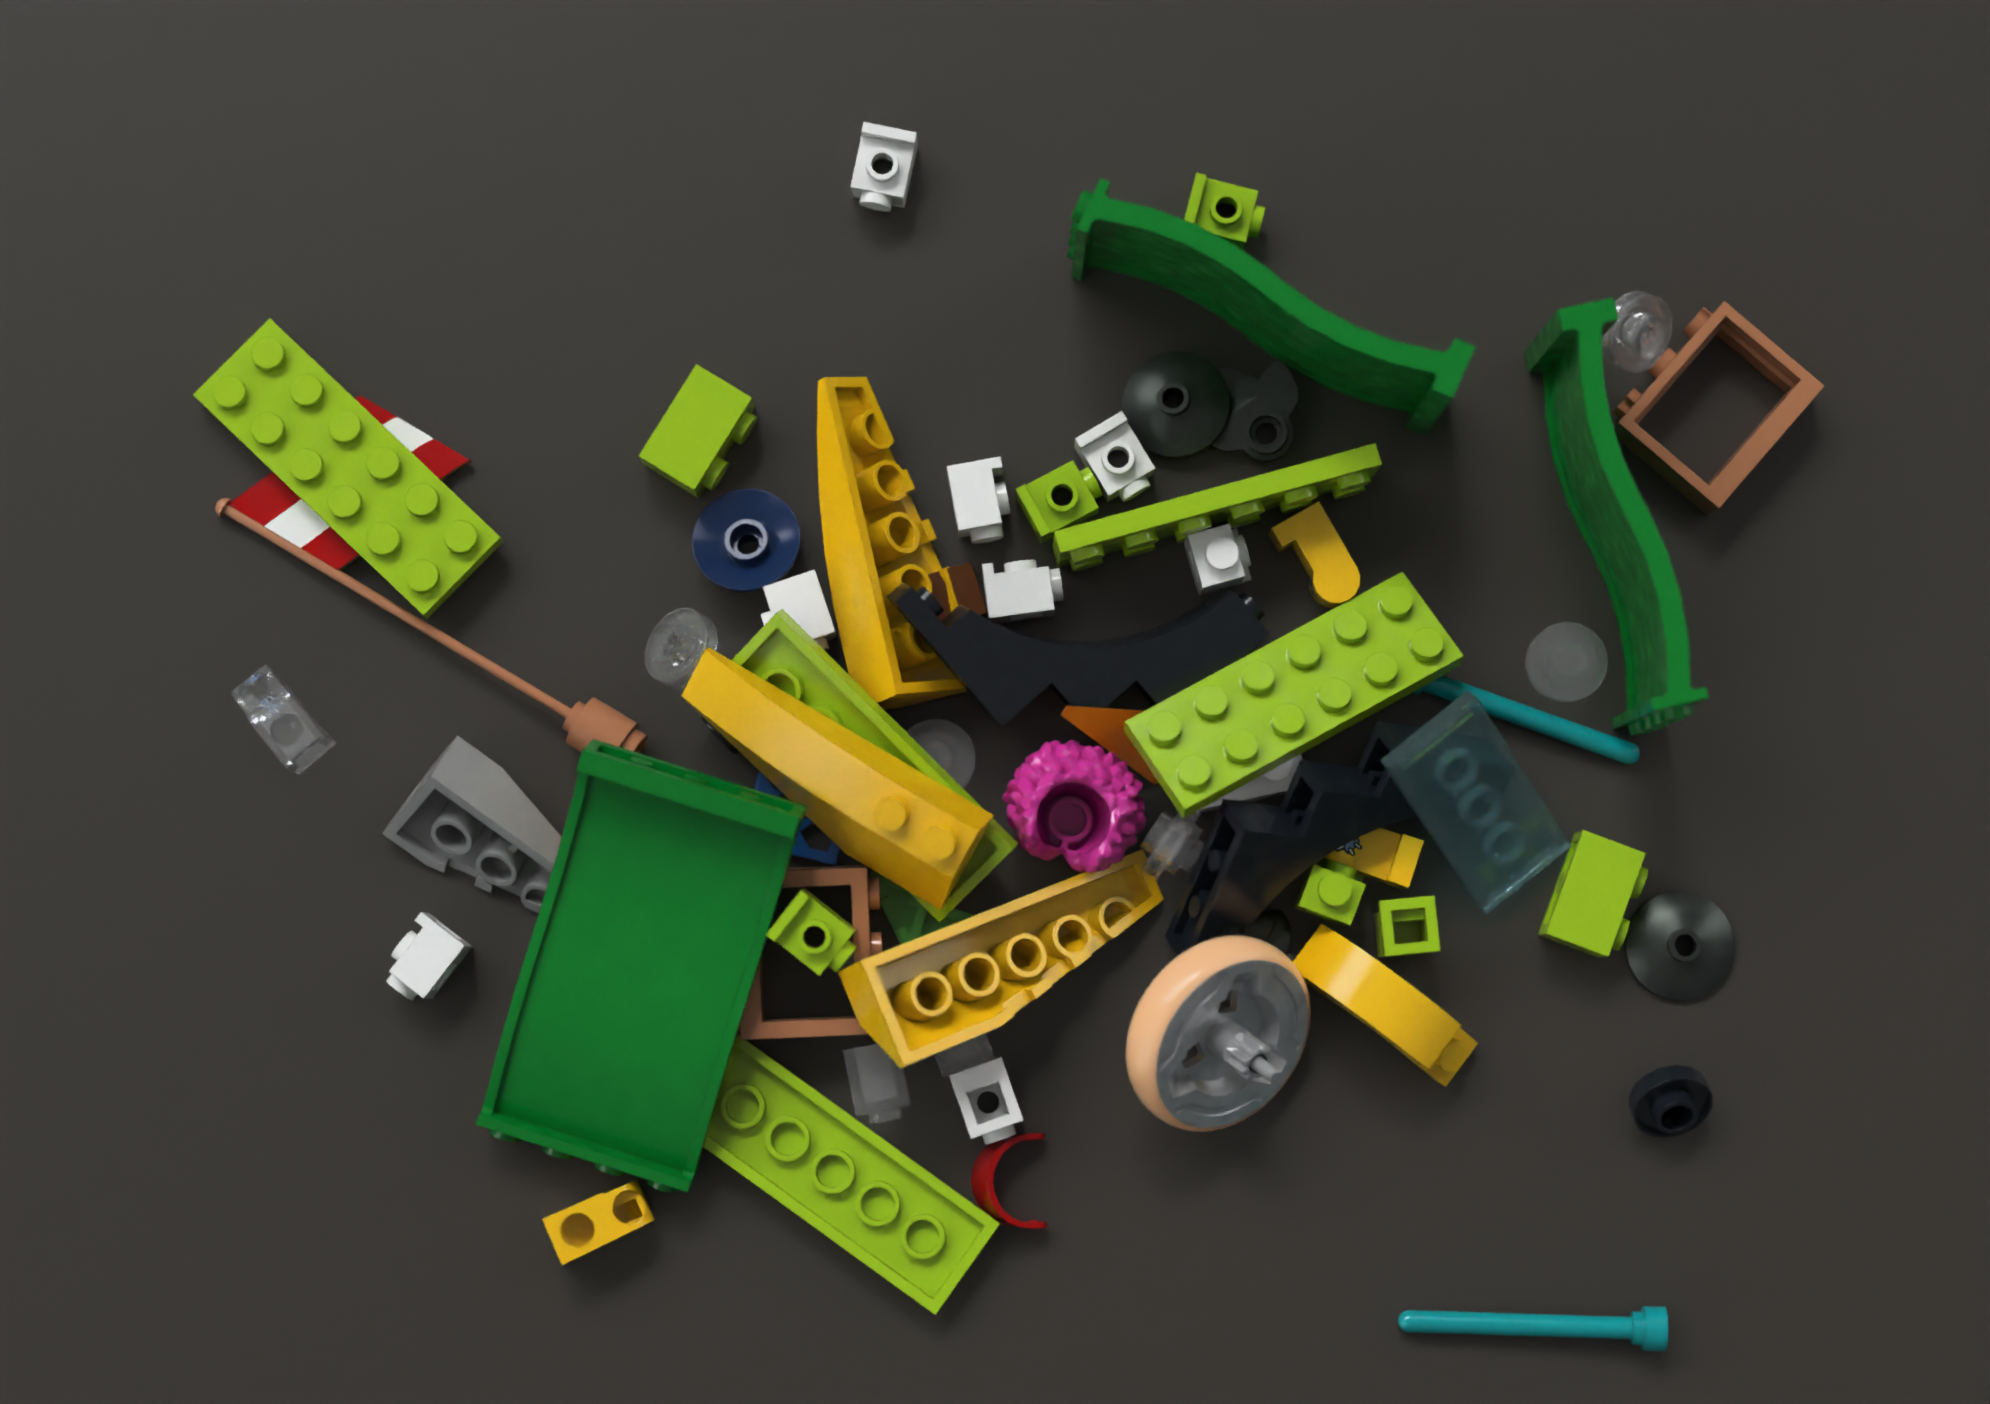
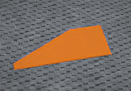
M1080 706L1065 707L1061 713L1062 717L1109 752L1116 753L1121 761L1127 762L1129 767L1155 786L1157 785V779L1124 732L1125 721L1142 713L1144 710Z

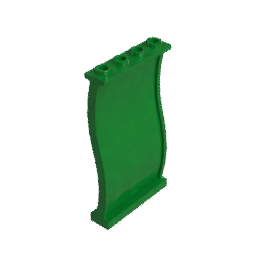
M1103 178L1099 179L1093 193L1085 189L1081 193L1070 219L1073 223L1069 231L1071 237L1068 242L1070 248L1067 258L1073 260L1071 277L1081 281L1087 269L1097 268L1136 277L1174 291L1208 309L1274 359L1281 360L1289 369L1311 381L1364 403L1408 413L1409 419L1405 428L1423 436L1427 434L1453 399L1476 346L1455 337L1445 352L1398 342L1357 327L1319 307L1236 245L1208 230L1154 208L1108 198L1111 182Z
M1612 297L1557 309L1523 354L1528 373L1540 371L1543 374L1544 416L1552 462L1563 498L1604 582L1618 625L1625 668L1626 711L1610 719L1612 730L1628 726L1630 736L1663 729L1662 727L1672 725L1673 722L1683 720L1684 717L1695 715L1693 705L1709 699L1707 687L1693 689L1690 685L1689 638L1681 593L1668 551L1622 457L1610 418L1603 377L1602 337L1618 320L1614 298Z
M593 739L582 749L576 770L579 772L560 845L515 987L493 1064L481 1112L478 1114L476 1125L489 1129V1133L493 1137L503 1141L519 1142L522 1139L540 1145L546 1154L556 1158L571 1159L575 1156L594 1162V1166L606 1174L623 1176L628 1173L647 1179V1183L651 1187L663 1192L674 1193L679 1190L688 1192L699 1170V1162L716 1102L768 938L766 934L772 925L807 806Z

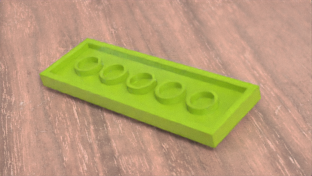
M270 318L193 394L208 411L426 619L504 542L491 527Z
M1376 443L1057 530L1054 531L1052 548L1058 567L1070 564L1072 572L1089 569L1102 564V557L1111 552L1123 550L1124 557H1131L1156 549L1155 543L1159 541L1158 539L1175 535L1177 543L1185 542L1187 535L1207 530L1213 524L1228 521L1231 528L1245 526L1261 520L1260 514L1265 512V510L1280 506L1282 514L1296 512L1313 505L1312 500L1317 498L1318 495L1332 492L1335 500L1357 495L1366 490L1364 485L1371 483V479L1382 465Z
M1402 571L1125 721L1124 732L1184 819L1461 666L1464 655Z
M783 609L776 612L732 659L733 662L981 807ZM992 818L941 910L911 892L909 893L940 923L1019 843Z
M737 1034L704 1148L936 1315L1000 1225V1222L748 1040H740V1034Z

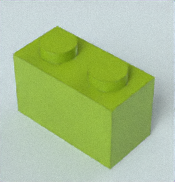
M696 364L640 452V460L643 465L697 498L700 497L705 487L711 491L714 490L729 465L723 458L734 441L741 445L747 439L757 421V417L752 414L755 409L752 397Z
M1585 830L1575 832L1538 935L1598 958L1609 957L1611 949L1619 951L1626 938L1630 920L1623 918L1630 897L1638 899L1647 879L1648 868L1641 866L1646 853Z

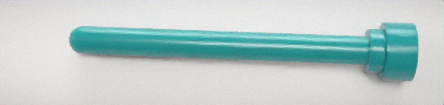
M1441 676L1412 692L1418 696L1421 691L1625 764H1633L1640 757V750L1634 743L1446 676Z
M1642 1306L1641 1311H1631L1630 1317L1405 1310L1398 1317L1400 1329L1409 1333L1630 1339L1631 1345H1641L1642 1351L1663 1352L1666 1351L1668 1344L1667 1309L1664 1306Z

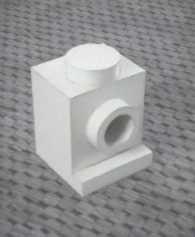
M863 122L861 140L850 186L852 197L860 198V205L873 210L891 211L892 205L905 208L918 147L917 132ZM878 159L889 161L893 164L892 169L886 174L876 173L872 166Z
M1123 411L1075 438L1074 449L1085 467H1089L1107 502L1117 496H1120L1121 500L1126 502L1151 486L1147 478L1154 475L1155 466L1128 424ZM1113 450H1122L1128 456V463L1121 468L1113 467L1108 462L1107 456Z
M1001 456L947 466V476L959 538L970 536L971 542L976 544L995 541L1004 537L1001 515L1010 514L1009 500L1005 482L994 483L993 478L1002 475Z
M1230 523L1187 535L1184 546L1199 596L1252 580L1248 569L1251 566L1246 542L1242 534L1238 535L1237 528L1231 529Z
M1031 559L1005 563L1004 572L994 573L993 563L982 564L988 619L994 623L1054 616V602L1064 600L1059 568L1049 569V566L1037 568L1036 560Z
M421 912L414 921L423 928L418 934L413 930L409 931L395 947L391 956L397 961L389 970L391 975L386 980L390 986L411 1001L414 1000L417 994L423 999H433L473 947L433 915Z
M1002 1057L949 1075L971 1139L982 1135L984 1143L987 1145L1016 1134L1013 1124L1023 1121V1117ZM986 1091L995 1093L999 1099L998 1108L991 1113L981 1111L977 1105L979 1095Z

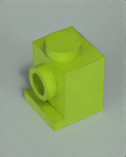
M1196 172L1184 220L1208 230L1236 245L1241 250L1244 249L1247 236L1258 239L1266 208L1256 205L1259 191L1206 178L1207 175ZM1219 203L1234 206L1236 214L1230 218H1223L1217 213L1216 206Z
M1073 460L1029 484H1024L1015 489V498L1040 544L1053 538L1054 531L1076 526L1098 514L1099 507L1095 499L1103 496L1101 488L1089 467L1079 471ZM1060 487L1067 488L1073 497L1072 501L1064 506L1054 503L1051 497L1052 492Z
M1320 859L1307 869L1293 908L1342 927L1351 926L1366 886L1365 883H1362L1364 876L1356 873L1357 870L1329 859L1325 861Z
M805 888L798 893L766 934L819 976L827 967L837 973L857 948L849 940L857 929ZM818 926L823 929L826 936L823 945L812 947L806 942L805 931L808 927Z
M1435 896L1378 901L1379 912L1373 914L1378 958L1441 951Z

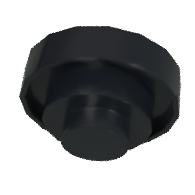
M1672 1065L1658 1068L1644 1075L1634 1085L1629 1095V1109L1634 1122L1641 1131L1655 1137H1673L1695 1129L1708 1117L1713 1107V1095L1706 1079L1701 1072L1690 1066Z

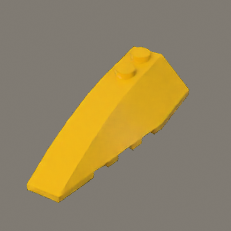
M823 377L818 380L817 388L819 503L832 603L848 674L883 709L901 708L967 692L886 597L902 582L911 586L915 591L923 585L932 594V584L928 574L939 571L947 587L951 612L958 606L947 568L950 567L942 569L931 544L932 540L937 539L929 519L921 521L909 493L915 489L908 470H902L896 463L890 450V446L895 440L867 377Z
M710 647L706 648L681 696L790 801L807 806L805 815L845 854L941 910L994 815Z
M1142 849L1124 856L1121 862L1112 864L1110 868L1104 871L1083 872L863 959L839 971L838 974L859 1025L902 1068L1001 1027L1014 1017L1015 1013L1045 993L1060 978L1081 965L1092 956L1091 954L1109 940L1117 937L1162 902L1164 898Z

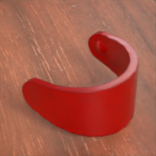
M1044 1132L1016 1133L1008 1138L988 1144L976 1158L971 1174L972 1193L979 1207L1002 1224L1030 1229L1047 1228V1221H1020L1006 1213L997 1200L993 1184L994 1171L1002 1154L1020 1141L1045 1139Z

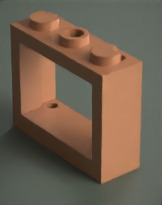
M1725 301L1713 313L1703 307L1682 331L1690 338L1678 353L1668 347L1647 371L1655 378L1642 394L1633 388L1612 412L1620 418L1613 426L1617 439L1707 516L1721 507L1824 387L1820 381ZM1717 335L1785 394L1713 478L1706 483L1638 424L1712 338Z
M865 865L788 868L783 888L851 885L852 924L857 929L853 934V944L857 946L854 950V964L883 952L882 932H871L870 910H881L879 877H869V867ZM762 954L740 1024V1040L868 1035L859 1025L856 1016L765 1019Z

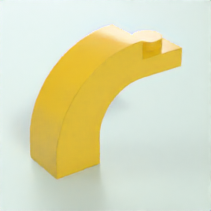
M1322 923L1293 961L1303 976L1304 981L1312 988L1374 1030L1444 1087L1449 1084L1478 1044L1460 1028L1461 1024L1419 990L1367 952Z

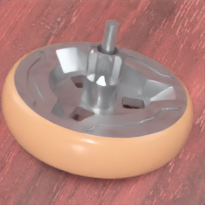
M1242 935L1221 936L1201 942L1174 958L1160 971L1144 992L1134 1011L1127 1034V1072L1131 1085L1142 1104L1165 1123L1179 1129L1194 1132L1214 1131L1235 1125L1263 1108L1282 1089L1292 1075L1302 1056L1308 1038L1311 1018L1310 997L1300 971L1292 960L1277 947L1263 940ZM1229 991H1232L1231 1005L1227 1008H1219L1220 1003L1226 999ZM1196 1045L1197 1056L1182 1063L1187 1057V1051Z

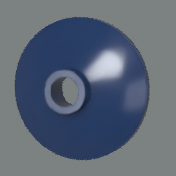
M759 489L734 490L713 500L698 517L692 534L693 554L702 573L717 586L734 592L762 590L763 586L781 580L795 564L801 546L800 527L791 508L778 496ZM754 541L759 544L758 549L753 553L743 554L740 552L741 546L746 542Z

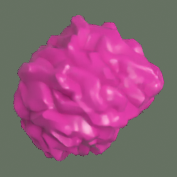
M1053 740L1050 743L1045 742L1038 752L1028 755L1025 758V762L1016 768L1014 773L1015 779L1008 783L1007 791L1003 794L1002 798L1008 804L1006 809L1007 823L1009 827L1016 830L1019 848L1022 850L1026 849L1030 855L1045 861H1050L1062 854L1071 869L1080 873L1084 871L1087 873L1104 871L1110 868L1112 864L1121 862L1124 858L1125 849L1137 843L1136 834L1143 830L1147 819L1144 816V799L1138 796L1142 790L1143 783L1137 779V775L1128 771L1127 762L1120 761L1116 753L1110 752L1105 754L1100 746H1082L1080 742L1075 740H1069L1065 744H1061L1057 740Z

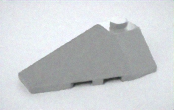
M458 735L430 767L382 833L425 865L443 873L449 866L476 878L474 886L489 893L496 886L521 897V902L525 908L538 914L561 841V835L506 771Z

